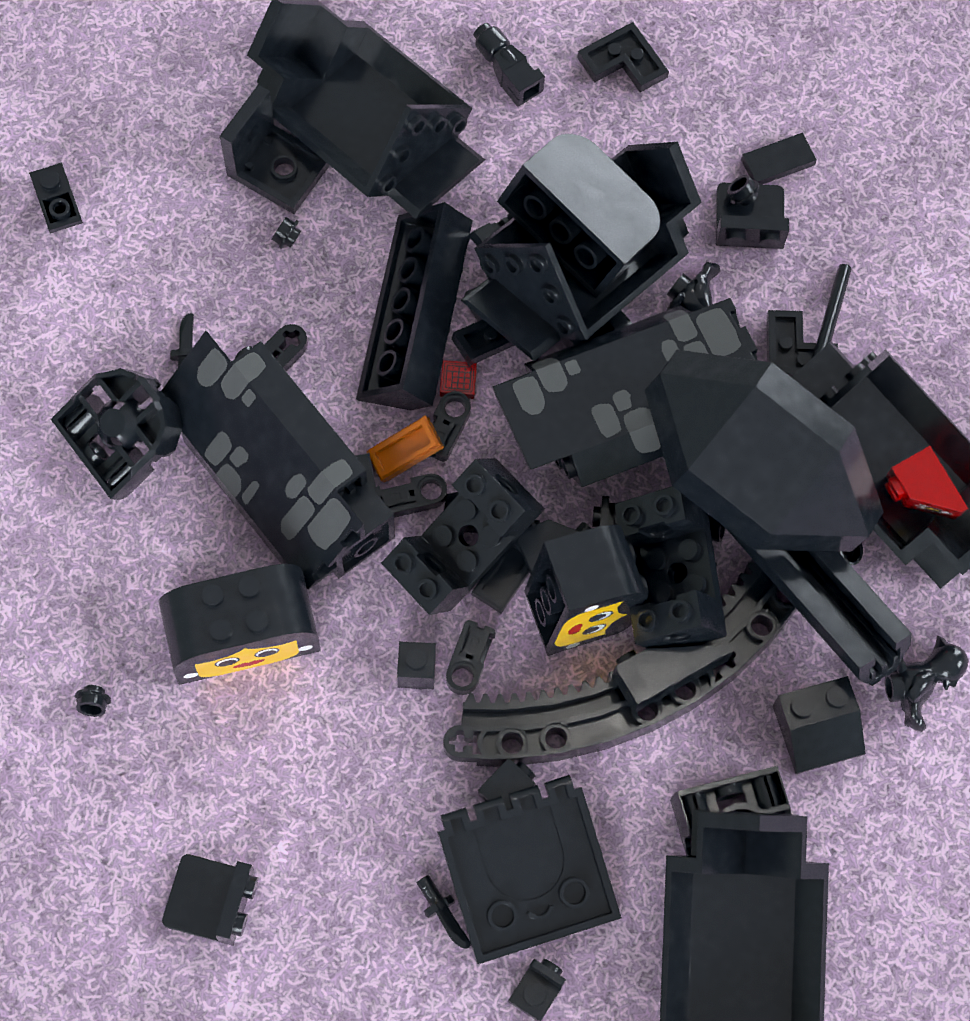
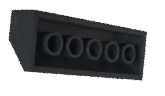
M446 202L432 205L417 219L409 213L401 214L397 217L356 400L410 411L433 406L467 246L470 240L468 235L471 232L473 223L472 219Z

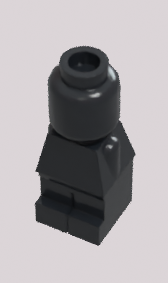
M484 23L475 30L473 36L476 38V48L487 61L493 62V69L500 87L504 89L517 107L543 92L544 74L539 68L534 70L530 66L526 56L512 44L510 45V41L498 27Z

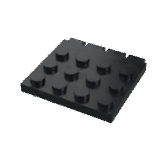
M570 775L545 782L544 786L548 796L546 798H542L538 785L509 793L511 809L506 810L503 798L500 796L474 804L473 810L476 819L470 821L466 807L440 815L444 830L437 831L477 964L622 918L582 787L574 788Z

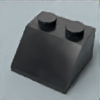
M848 676L778 695L773 704V709L795 774L866 754L860 708Z

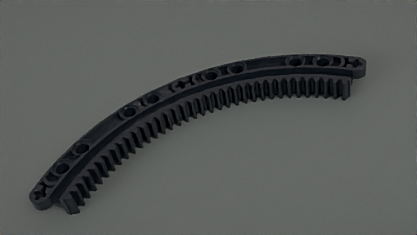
M752 559L746 565L744 573H740L736 584L733 583L730 586L728 594L724 593L721 597L727 637L694 645H730L733 650L729 659L731 666L726 665L722 667L716 677L713 672L715 669L686 684L684 687L689 688L693 693L692 699L683 700L674 691L647 706L655 712L656 717L652 720H644L640 718L637 712H633L612 677L613 671L609 672L607 683L600 676H597L593 688L585 680L582 681L579 692L573 684L568 685L567 695H563L559 687H556L552 698H549L545 690H541L539 700H535L531 692H526L525 700L520 702L516 693H512L510 702L506 703L502 694H498L495 703H491L488 694H483L480 703H477L473 693H469L466 701L463 702L462 724L449 728L444 735V752L451 760L457 762H477L476 766L500 767L508 758L515 764L522 761L525 765L560 761L606 750L653 732L692 711L732 682L772 643L797 609L792 603H784L778 598L777 592H780V590ZM756 623L762 624L768 629L769 634L764 636L758 635L752 630L751 625ZM552 734H557L565 740L566 744L559 749H554L547 744L545 739ZM457 735H463L465 742L473 743V735H477V754H473L472 746L468 745L463 747V752L455 751V745L449 744V741H455ZM514 739L521 744L522 749L518 753H508L502 748L503 742Z

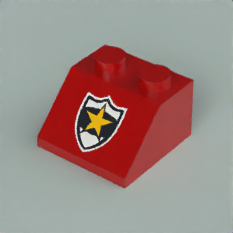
M931 446L893 466L886 476L888 482L885 483L887 491L895 502L901 500L904 507L953 520L960 517L968 509Z

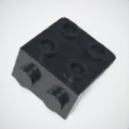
M720 183L716 191V246L783 249L789 233V218H784L783 187L759 184L758 196L755 201L747 206H742L741 204L733 205L730 202L732 198L727 193V189L731 183Z
M190 854L182 856L163 914V925L168 929L234 946L236 936L241 937L246 926L248 914L244 913L247 899L252 900L254 898L259 878L255 877L253 866L237 861L235 867Z

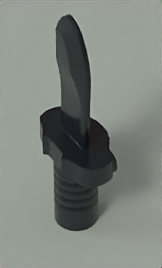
M193 313L186 314L181 321L179 349L170 351V359L178 361V367L192 349Z
M429 875L421 878L416 883L430 904L424 910L425 916L430 918L437 914L451 940L461 948H469L471 946L470 940L448 908L455 903L453 897L449 895L443 898Z

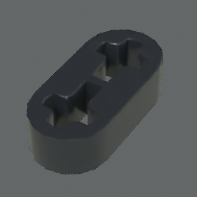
M289 324L280 328L264 345L274 358L278 356L276 360L287 371L305 353L308 341L306 332L302 327ZM288 336L293 339L298 336L299 345L290 344L283 351L286 346L285 338Z

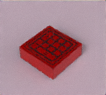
M443 360L440 397L449 392L457 391L465 394L468 399H474L477 363L468 366L466 362Z

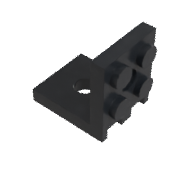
M257 85L220 135L227 176L293 214L296 213L330 166L298 138L274 125L270 91L260 85ZM281 164H289L294 168L288 175H279L275 172V169Z

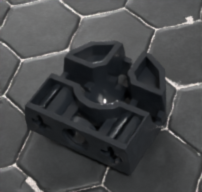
M122 368L94 374L51 418V421L108 497L114 500L128 497L155 470L151 465L152 462H157L161 457L170 456L176 450L182 432L179 407L172 399L166 397L162 391L158 390L161 384L157 378L138 371ZM101 386L111 400L104 404L99 396L92 394L94 392L93 388ZM149 397L153 399V402L146 409L138 407ZM118 403H124L120 409H113ZM98 435L109 449L115 451L110 457L103 447L93 441ZM137 441L141 443L143 441L149 449L145 455L135 446Z
M778 766L677 791L670 801L685 854L691 855L692 809L719 811L716 801L729 800L744 794L745 803H734L724 808L723 811L791 814V807Z

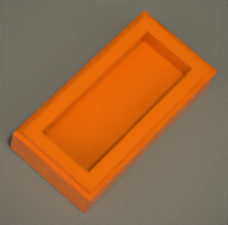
M423 416L366 452L370 454L371 462L380 480L385 483L443 449L444 446L430 418Z

